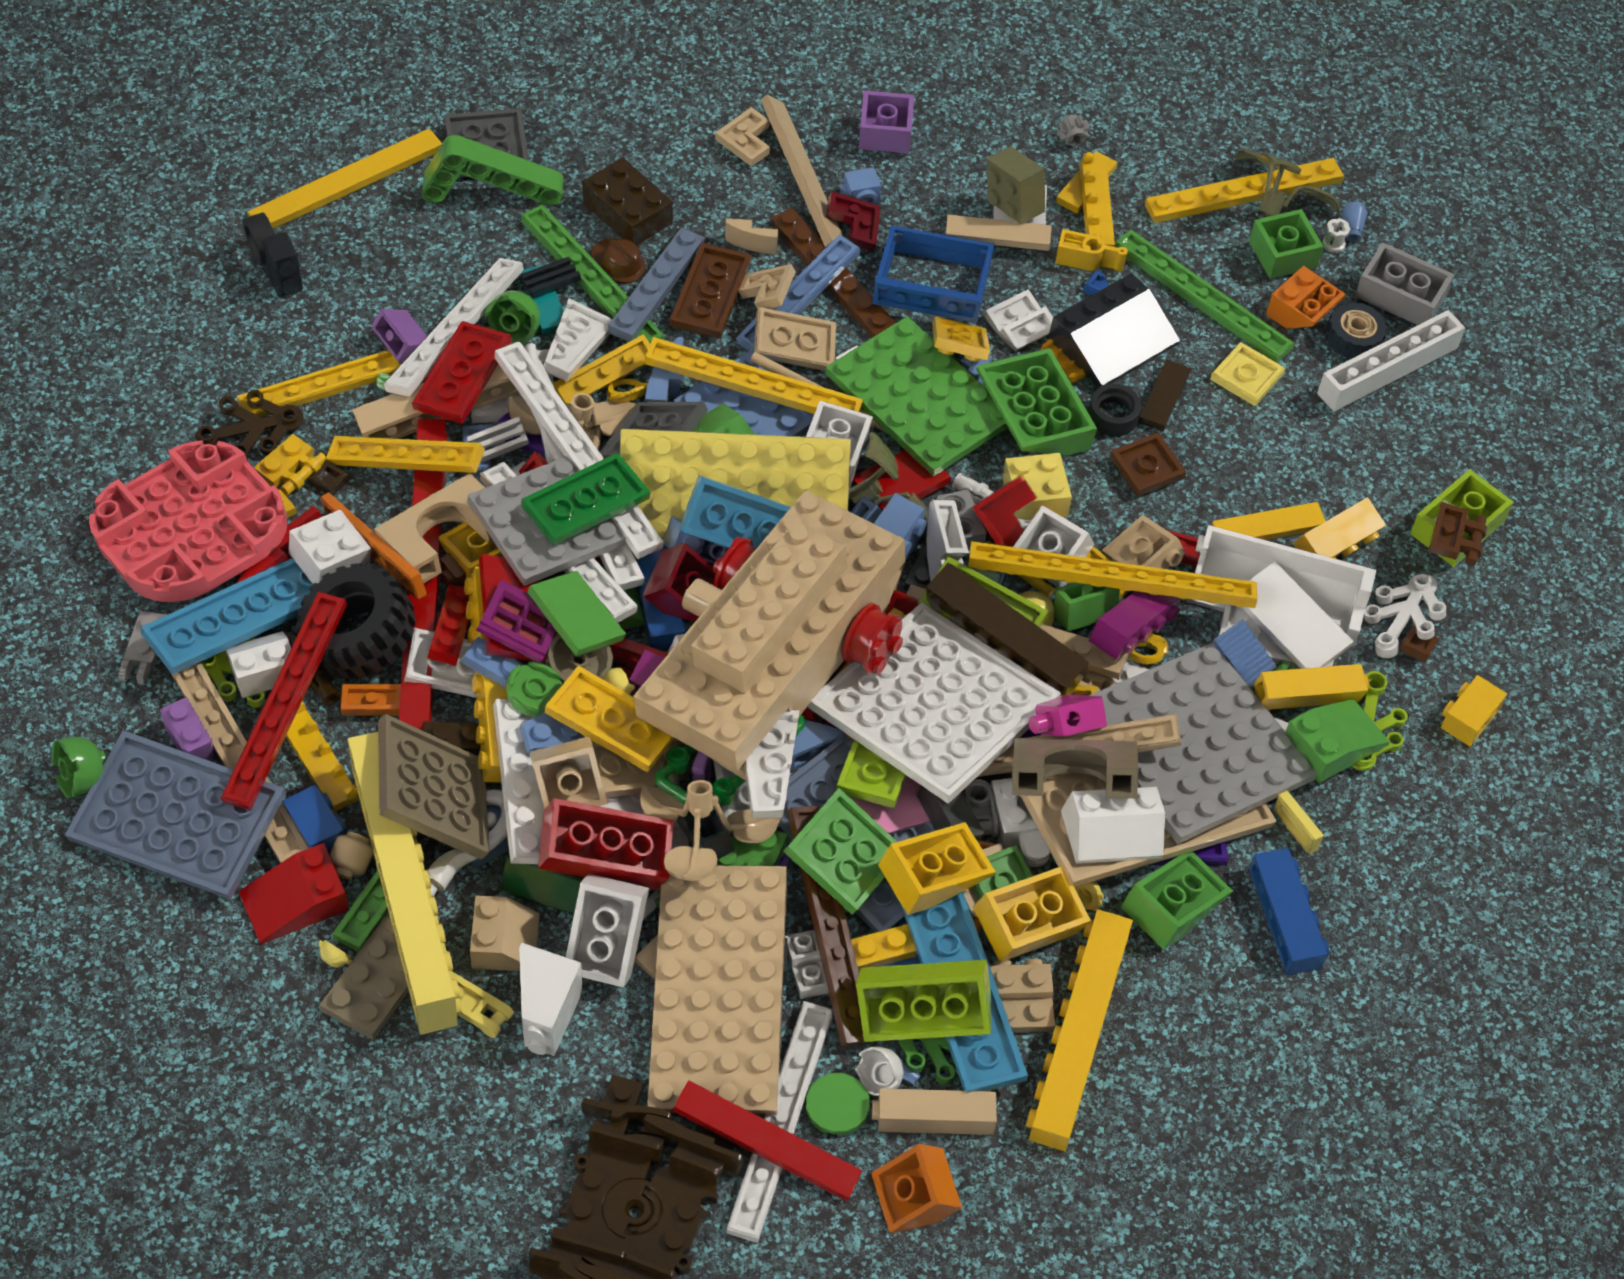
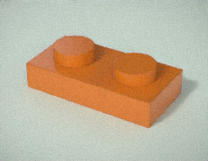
M342 684V716H383L384 714L399 716L401 684Z

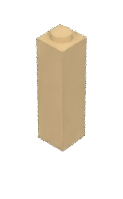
M880 1088L878 1100H872V1120H878V1132L994 1135L997 1123L996 1092L974 1091L966 1093V1091Z

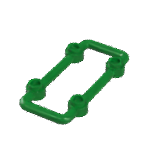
M802 715L798 718L796 736L805 727V719ZM686 745L684 748L680 746L672 747L666 754L665 764L655 773L654 778L659 788L684 805L688 792L669 780L668 777L671 774H683L689 769L690 758L698 752V750L689 745ZM736 774L730 779L723 777L716 780L712 785L713 796L718 797V804L720 806L732 804L736 799V789L745 780Z

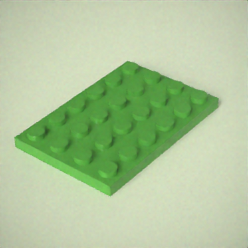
M908 316L826 366L825 374L847 395L863 399L861 408L869 416H873L872 419L933 477L1008 428L988 390L951 355L939 352L938 348L934 347V340Z

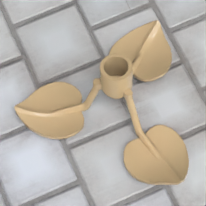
M577 393L572 397L571 404L566 403V407L582 429L583 425L588 423L591 418L593 426H599L600 431L609 437L613 436L636 405V403L631 402L615 403L612 401L600 402L594 405L593 398L586 393ZM510 395L508 409L511 419L519 417L525 433L541 435L536 419L523 397Z
M696 780L688 785L685 805L661 788H654L643 784L641 789L640 804L644 815L674 820V822L679 816L685 817L689 811L695 817L693 848L688 846L675 847L669 850L664 858L665 869L669 874L678 879L682 878L688 881L700 880L712 874L717 866L715 851L707 848L699 849L700 818L707 817L713 807L722 824L729 831H733L734 838L746 843H759L769 839L782 819H752L751 810L733 812L726 819L718 804V797L713 796L711 783L705 780Z

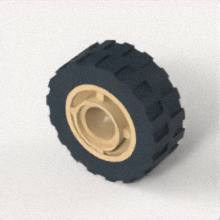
M1343 303L1341 306H1337L1334 312L1332 311L1325 328V339L1337 354L1339 353L1345 358H1354L1382 344L1387 335L1388 326H1386V320L1381 316L1382 314L1374 310L1373 307H1369L1364 303Z

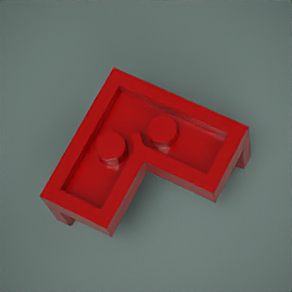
M1021 474L975 503L972 508L996 545L1013 547L1025 531L1014 513L1037 499V496L1024 475Z

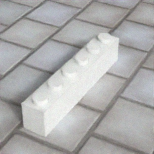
M1447 310L1323 373L1317 394L1335 412L1457 349L1465 327Z

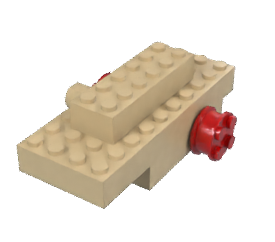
M805 490L757 548L754 547L752 540L748 538L737 537L733 540L725 555L718 558L714 564L713 572L716 574L714 586L697 578L686 590L682 600L683 609L699 616V618L633 696L636 716L737 772L785 711L800 710V716L843 661L848 663L857 662L863 665L865 672L879 675L884 670L892 653L896 654L903 643V638L900 637L903 623L902 618L894 613L887 615L883 613V610L890 603L889 581L905 562V539Z

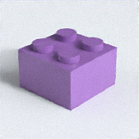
M864 90L858 149L909 153L914 95Z

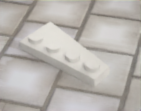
M568 299L566 309L563 312L561 322L544 363L546 372L568 381L609 336L608 325L612 319L572 299Z

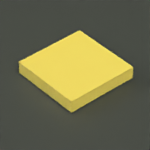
M1240 342L1211 374L1210 380L1256 406L1283 376L1285 368Z

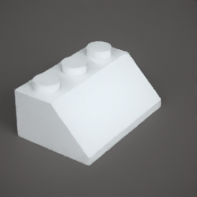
M1157 787L1137 788V799L1106 798V790L1072 791L1061 809L1076 864L1160 859L1163 857L1165 811Z

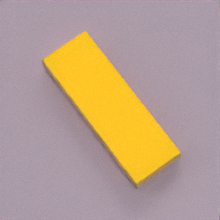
M1095 151L1093 154L1094 159L1107 161L1109 178L1117 168L1118 162ZM1080 170L1057 195L1055 202L1076 214L1083 208Z

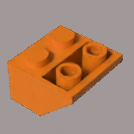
M1302 266L1272 293L1266 315L1286 329L1312 327L1344 299L1346 294L1305 266Z

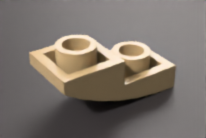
M726 219L725 240L746 250L777 255L778 229L752 228V220Z

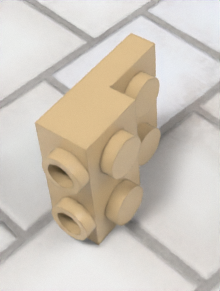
M1144 515L1139 517L1102 549L1103 554L1113 562L1162 569L1179 565L1185 554L1176 536Z
M1040 959L1026 960L1024 965H1012L1009 960L1003 962L995 961L990 966L1013 1033L1054 1032L1055 1018L1052 1001L1054 991L1051 965L1043 964Z

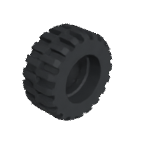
M362 563L351 564L348 568L341 566L336 568V572L332 574L328 572L323 575V579L318 584L315 582L310 587L311 592L308 595H304L301 601L303 607L298 609L296 618L298 620L296 624L297 634L317 592L343 598L346 600L347 606L319 666L335 677L341 676L342 678L354 679L355 675L358 678L368 677L371 672L379 673L384 670L383 667L388 663L392 665L397 660L396 656L406 650L408 646L406 642L411 640L414 632L412 627L416 623L414 606L394 576L384 568L377 567V565L365 564L363 566ZM373 608L371 615L361 626L350 632L339 634L343 624L352 615L359 611Z

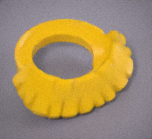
M635 379L617 380L608 386V401L625 403L641 398L646 393L648 383H641ZM623 384H630L635 387L626 392L614 390L615 387Z
M1151 634L1145 643L1140 642L1136 647H1148L1154 649L1157 653L1154 655H1141L1134 650L1128 655V658L1141 664L1158 663L1168 655L1167 641L1161 636Z

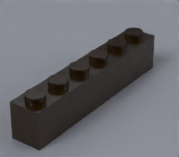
M949 562L926 587L927 601L932 608L939 612L943 610L951 616V620L960 628L966 627L972 631L977 639L985 644H990L997 649V652L1061 693L1060 696L1071 694L1087 675L1088 661Z

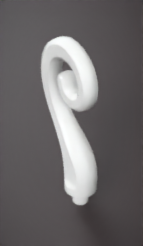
M499 789L486 791L487 806L496 805L501 808L498 822L497 816L493 812L487 813L488 830L491 829L488 832L489 851L493 850L507 837L503 791ZM453 849L440 856L428 869L432 897H434L437 891L443 892L459 869L478 858L459 849Z

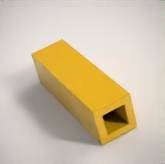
M1362 664L1262 672L1253 683L1256 696L1267 710L1329 705L1351 699L1359 702L1369 689V679L1364 674Z

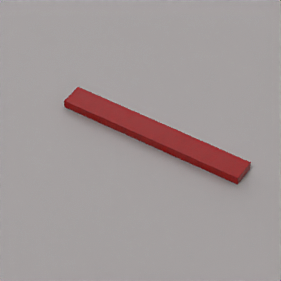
M317 592L221 796L223 803L252 810L347 606L345 599Z

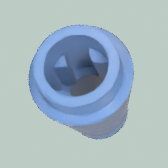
M1349 202L1342 210V219L1347 221L1350 227V232L1345 237L1349 242L1361 240L1368 214L1365 205L1361 202Z

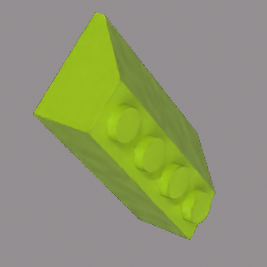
M987 959L865 967L860 970L856 981L864 1042L991 1034V988Z

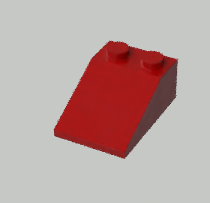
M324 843L293 854L239 891L260 945L349 911L345 890Z

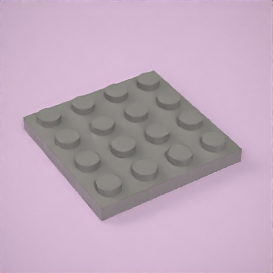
M567 456L468 494V504L523 586L626 545V538L610 518L553 546L521 507L522 498L578 472Z

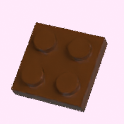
M1159 432L1113 449L1110 453L1111 460L1137 497L1185 479L1186 470Z

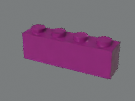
M1136 591L1098 619L1088 641L1118 660L1125 653L1131 654L1140 642L1145 643L1154 631L1158 633L1167 621L1173 622L1180 612L1178 605L1181 599L1173 596L1151 595Z

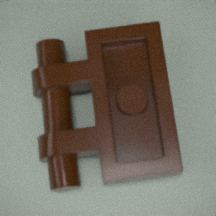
M1441 502L1428 552L1456 560L1459 552H1463L1466 556L1465 563L1469 566L1476 565L1477 559L1481 557L1483 550L1481 541L1486 537L1487 533L1486 517L1478 515L1475 517V521L1467 519L1469 510ZM1464 532L1469 533L1471 536L1470 540L1462 538Z

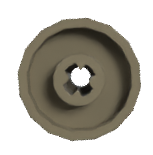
M558 633L548 648L547 658L543 664L555 670L561 677L560 681L564 684L578 665L602 679L603 675L611 669L613 655L610 645L575 656Z

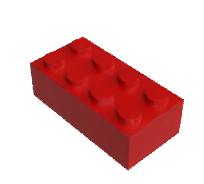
M554 798L543 811L538 869L586 877L589 873L658 890L661 884H664L669 879V873L664 866V858L672 848L674 820Z

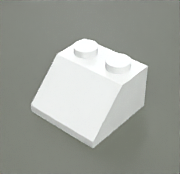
M283 631L237 644L226 650L242 698L273 688L291 650L288 638Z

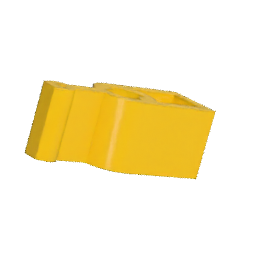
M1062 229L1055 264L1087 271H1095L1102 266L1114 269L1116 272H1123L1128 249L1105 245L1104 240L1097 236Z

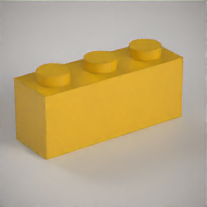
M1367 497L1305 533L1293 544L1296 549L1333 559L1342 554L1345 558L1359 549L1357 544L1363 541L1367 545L1380 537L1378 531L1385 527L1386 524Z

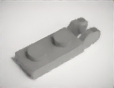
M140 610L118 674L119 681L127 682L133 667L136 666L139 667L136 675L137 684H146L151 669L155 667L158 656L141 635V627L167 614Z

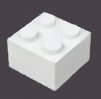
M1042 505L1013 547L1086 557L1094 546V542L1087 531ZM1044 578L1056 587L1067 584L1061 580Z
M341 510L290 530L289 554L312 584L315 582L318 584L323 579V575L328 572L330 574L336 572L338 567L346 566L348 568L351 564L362 563L363 566L370 564V546Z

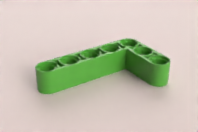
M458 135L448 136L443 141L423 175L422 196L426 201L438 203L445 199L460 174L546 205H557L563 199L564 178L560 172Z

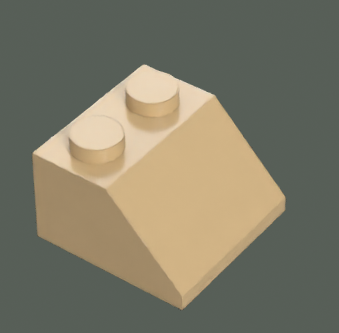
M590 736L530 752L544 809L554 798L595 806L608 804Z
M476 896L470 945L472 969L520 971L519 947L521 943L537 948L540 913L508 897Z

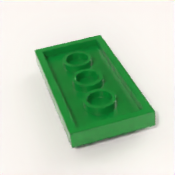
M615 453L522 498L521 507L550 543L555 546L650 499L651 491L619 453Z

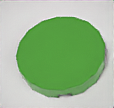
M529 662L528 665L523 666L520 664L511 671L507 678L505 686L506 696L512 706L522 714L537 717L544 714L546 704L563 685L560 681L561 677L548 665L538 662Z
M829 1073L819 1077L810 1086L806 1096V1114L811 1124L820 1132L828 1135L831 1133L837 1134V1136H846L856 1132L865 1123L870 1110L869 1094L865 1086L855 1077L845 1073Z

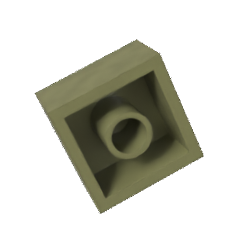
M1012 146L987 158V197L993 206H996L1020 224L1045 212V172L1043 167Z

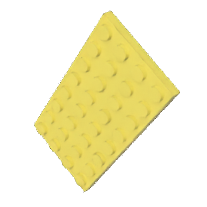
M621 429L620 456L651 491L650 499L638 504V507L661 538L665 536L671 516L683 518L698 475L791 507L803 492L807 490L848 511L851 439Z

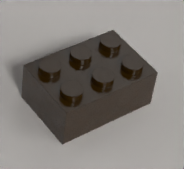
M623 157L582 181L583 203L622 239L630 240L639 245L673 224V202Z

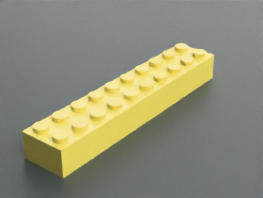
M378 732L348 738L352 772L419 1033L422 1035L458 1026L457 1013L462 1012L459 999L461 998L457 979L453 977V964L450 952L446 951L445 934L442 924H439L438 908L435 897L431 895L430 877L428 870L424 869V856L421 844L417 842V831L380 815Z

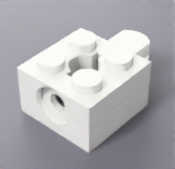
M1012 778L991 781L994 807L998 817L999 844L1001 843L1003 849L1017 844L1028 866H1043L1049 860L1050 850L1021 796L1012 795Z

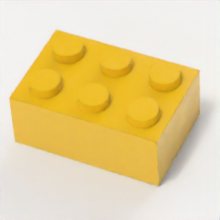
M1063 866L987 892L973 906L999 962L1076 935L1091 921L1074 886H1071Z

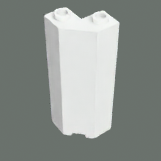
M1208 525L1205 536L1199 535L1195 551L1200 552V557L1195 573L1249 581L1275 561L1330 618L1341 620L1340 628L1354 641L1351 647L1355 646L1360 633L1365 608L1372 592L1376 570ZM1194 599L1187 600V602L1224 612L1225 604L1208 603Z

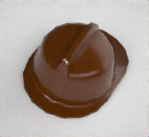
M604 239L595 244L591 250L592 258L614 281L633 283L644 276L646 262L640 254L637 245L630 240Z

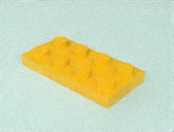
M579 665L545 706L544 713L585 737L590 736L592 741L647 773L674 739L673 736L636 716L634 698Z

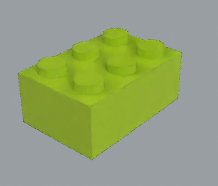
M1469 469L1417 514L1410 534L1429 548L1441 502L1469 510L1467 519L1475 521V517L1478 515L1486 517L1487 533L1486 537L1482 539V543L1506 521L1513 501ZM1464 532L1462 538L1470 540L1471 536L1469 533ZM1459 552L1456 560L1438 555L1452 567H1455L1466 557L1463 552Z

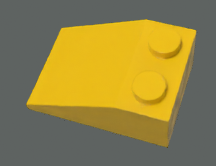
M966 822L892 843L878 864L907 915L932 908L993 876L996 872Z

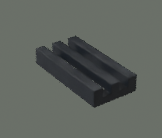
M569 257L520 274L521 282L532 299L581 281V275L579 271L576 272V267L574 264H571Z

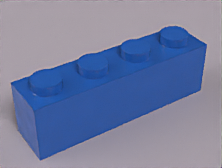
M664 544L662 549L639 559L634 555L644 576V584L637 586L649 647L660 651H668L675 636L686 634L689 630L688 620L662 613L643 597L662 550L668 549Z
M1289 848L1254 854L1249 871L1286 975L1322 969L1329 955V946L1327 940L1322 938L1319 932L1318 915L1315 911L1311 910L1308 888L1305 884L1302 885L1298 861L1296 858H1292Z

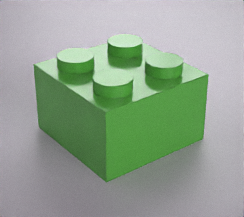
M1302 209L1254 220L1249 242L1270 279L1296 273L1302 266L1309 270L1318 267L1323 245Z

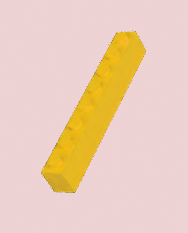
M475 566L470 578H466L464 593L469 595L466 617L471 619L468 642L472 644L478 636L486 641L485 635L476 631L483 617L480 568ZM475 671L472 680V692L477 695L474 705V717L478 718L479 721L476 730V742L481 746L478 756V768L483 771V782L502 783L493 704L495 699H507L504 687Z
M1097 909L1094 920H1091L1085 926L1083 937L1088 938L1087 945L1079 946L1075 963L1081 965L1078 973L1074 971L1071 973L1067 989L1072 991L1070 999H1063L1059 1016L1064 1017L1062 1027L1055 1026L1051 1043L1055 1044L1056 1048L1054 1054L1047 1053L1042 1070L1048 1072L1046 1081L1039 1080L1034 1099L1040 1100L1037 1110L1030 1109L1025 1126L1031 1128L1028 1139L1030 1141L1066 1152L1133 922L1132 919Z

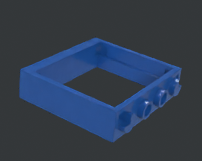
M891 225L875 280L872 304L977 323L990 272L994 244ZM894 253L979 267L981 272L976 293L971 294L889 279L888 275Z

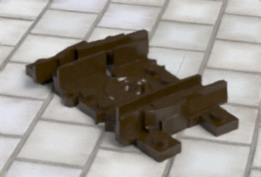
M612 1075L603 1102L583 1098L581 1103L582 1113L611 1122L609 1124L594 1119L593 1125L589 1129L588 1155L578 1154L574 1159V1168L579 1175L576 1177L567 1206L559 1210V1218L568 1220L569 1224L563 1229L553 1227L552 1243L549 1252L530 1248L528 1254L529 1272L542 1276L541 1279H677L675 1270L682 1275L688 1274L691 1271L692 1261L687 1253L690 1252L702 1222L711 1218V1212L704 1210L701 1207L702 1203L705 1201L717 1203L718 1195L716 1190L723 1173L736 1177L741 1173L744 1166L743 1156L733 1152L736 1144L708 1129L705 1130L704 1134L688 1129L672 1121V1112L668 1110L638 1105L643 1090V1083ZM631 1123L643 1126L640 1134H628ZM666 1145L675 1148V1151L671 1152L669 1156V1166L659 1167L651 1182L646 1180L651 1164L660 1166ZM630 1209H640V1216L631 1217L629 1215Z

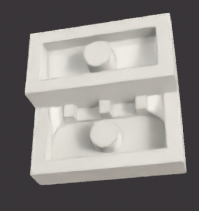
M1029 289L987 309L983 314L993 330L1014 351L1049 335L1053 319L1047 307L1041 308Z

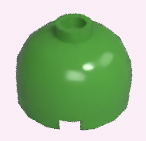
M510 290L499 294L487 306L485 311V319L487 318L489 323L487 328L510 334L512 338L511 344L520 341L522 345H525L536 334L541 322L537 303L531 296L520 291Z
M78 736L61 738V740L54 741L52 744L53 767L59 765L61 775L55 777L61 792L66 798H77L88 794L90 788L101 777L103 765L107 760L105 753L99 751L98 747L89 739Z

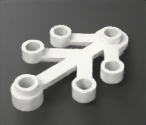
M1419 574L1412 577L1407 585L1394 589L1384 585L1376 589V601L1382 605L1391 603L1393 599L1409 596L1406 601L1382 608L1377 605L1366 606L1364 620L1369 624H1375L1381 619L1397 615L1388 631L1379 634L1375 640V651L1378 656L1392 658L1398 654L1399 643L1397 638L1410 617L1417 628V636L1420 639L1428 640L1434 636V624L1425 619L1418 606L1420 601L1424 600L1429 607V617L1431 619L1442 620L1446 617L1445 603L1438 601L1434 594L1437 590V581L1433 576Z

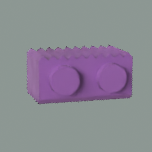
M380 309L371 326L399 364L404 363L427 338V335L422 331V328H419V324H416L408 310Z
M188 698L180 699L160 710L165 729L177 750L211 762L216 760L217 757L212 738H210L207 729L202 725V721L194 711V707L189 703Z

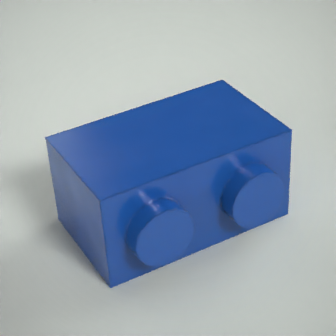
M316 785L282 801L284 808L287 810L308 848L324 843L328 854H330L336 838L348 832L340 815L335 817L331 811L334 807L327 793L321 794Z

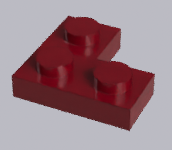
M832 191L828 197L826 217L850 224L849 241L860 248L873 251L877 245L880 206Z

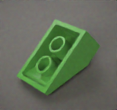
M1354 699L1312 708L1290 720L1285 732L1316 771V781L1318 783L1383 749L1390 743Z
M1194 852L1179 855L1134 884L1122 903L1121 908L1164 950L1186 935L1229 897L1233 890Z

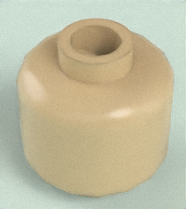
M347 832L346 835H340L336 838L329 856L339 877L351 880L353 875L362 876L366 873L373 856V849L369 845L370 840L354 832Z

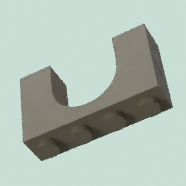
M1015 738L1012 795L1043 796L1044 782L1047 778L1062 773H1084L1096 776L1105 782L1106 798L1137 799V741Z

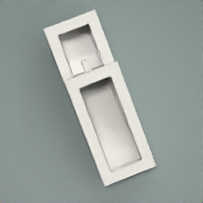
M932 500L929 504L927 559L931 581L948 556L963 564L962 557L969 553L955 500Z

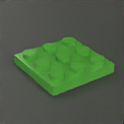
M838 788L783 852L846 910L853 914L885 877L878 864L890 844L897 841Z

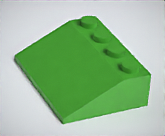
M1051 348L977 366L978 374L1021 451L1045 454L1060 453L1067 456L1091 450L1097 428Z

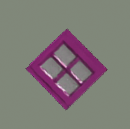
M503 580L499 582L476 631L540 664L556 633V629L530 595Z

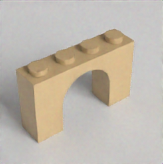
M470 473L374 528L375 533L421 573L423 583L442 573L438 553L422 538L431 527L448 521L465 522L477 531L485 541L487 540L489 544L494 542L467 502L468 494L485 488Z

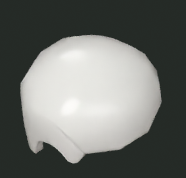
M870 1047L859 1053L861 1060L855 1071L868 1094L879 1096L880 1088H899L904 1072L902 1061L894 1051L883 1047Z

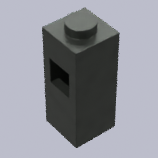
M923 786L916 794L935 831L966 822L977 842L985 834L962 791L949 803H946Z

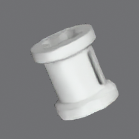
M1331 219L1327 224L1328 233L1324 236L1322 245L1328 252L1339 253L1345 248V237L1348 236L1350 227L1349 223L1343 219Z

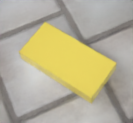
M1287 790L1279 794L1273 809L1274 813L1309 855L1318 850L1324 835Z

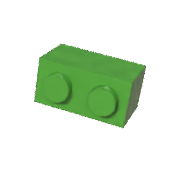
M1071 583L1055 588L1054 616L1067 631L1097 623L1101 616L1119 604L1120 589L1103 586L1095 587L1082 583Z

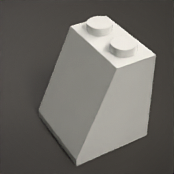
M521 943L519 956L524 1046L528 1047L533 1053L539 1055L546 1053L554 1056L583 992L581 962Z

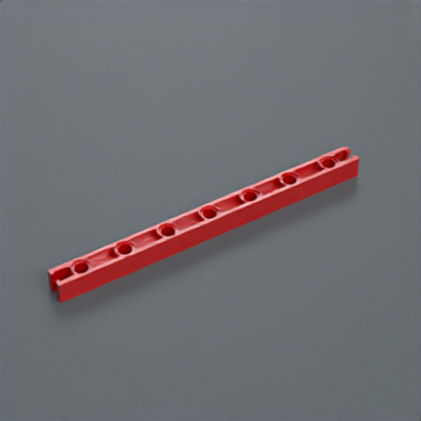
M418 419L417 440L447 441L446 419ZM414 471L412 506L444 488L445 471ZM442 523L431 527L422 537L438 553L439 562L441 558L439 536L442 535ZM440 574L424 583L427 595L419 600L407 591V596L414 606V614L416 615V623L412 627L413 629L418 628L432 632L436 630ZM407 640L408 646L403 652L399 720L421 730L423 721H432L433 688H431V684L404 682L411 640ZM428 665L426 675L432 677V668Z

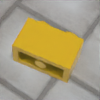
M1477 675L1471 683L1465 682L1457 693L1459 698L1456 702L1451 700L1441 714L1445 717L1441 729L1471 747L1501 709L1507 693Z

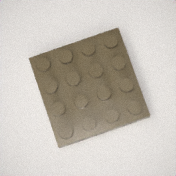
M384 714L378 720L380 815L482 860L489 854L486 782H483L482 769L478 768V756L390 715Z

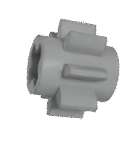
M1068 115L1062 120V123H1059L1061 130L1058 131V135L1061 141H1066L1067 146H1079L1086 141V138H1089L1087 131L1090 130V126L1087 120H1082L1081 115Z

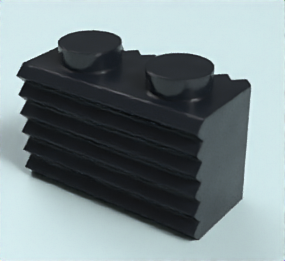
M284 232L264 238L262 243L268 277L272 281L277 296L282 297L301 291L303 284L298 254L288 233Z

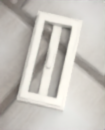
M519 417L467 437L469 443H481L484 449L493 445L496 446L484 451L480 463L529 444ZM518 435L521 436V437H519V438H517V439H514V440H512V441H509V442H507V443H504L505 440L511 439V438L516 437V436H518Z

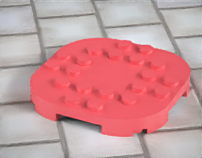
M201 440L174 447L168 450L169 460L125 485L117 479L107 486L94 501L96 508L93 514L89 516V525L96 544L103 556L128 585L141 596L161 602H178L201 596L260 562L281 543L286 533L288 519L280 492L275 485L271 487L248 463L244 452L225 442L218 441L217 445H204Z

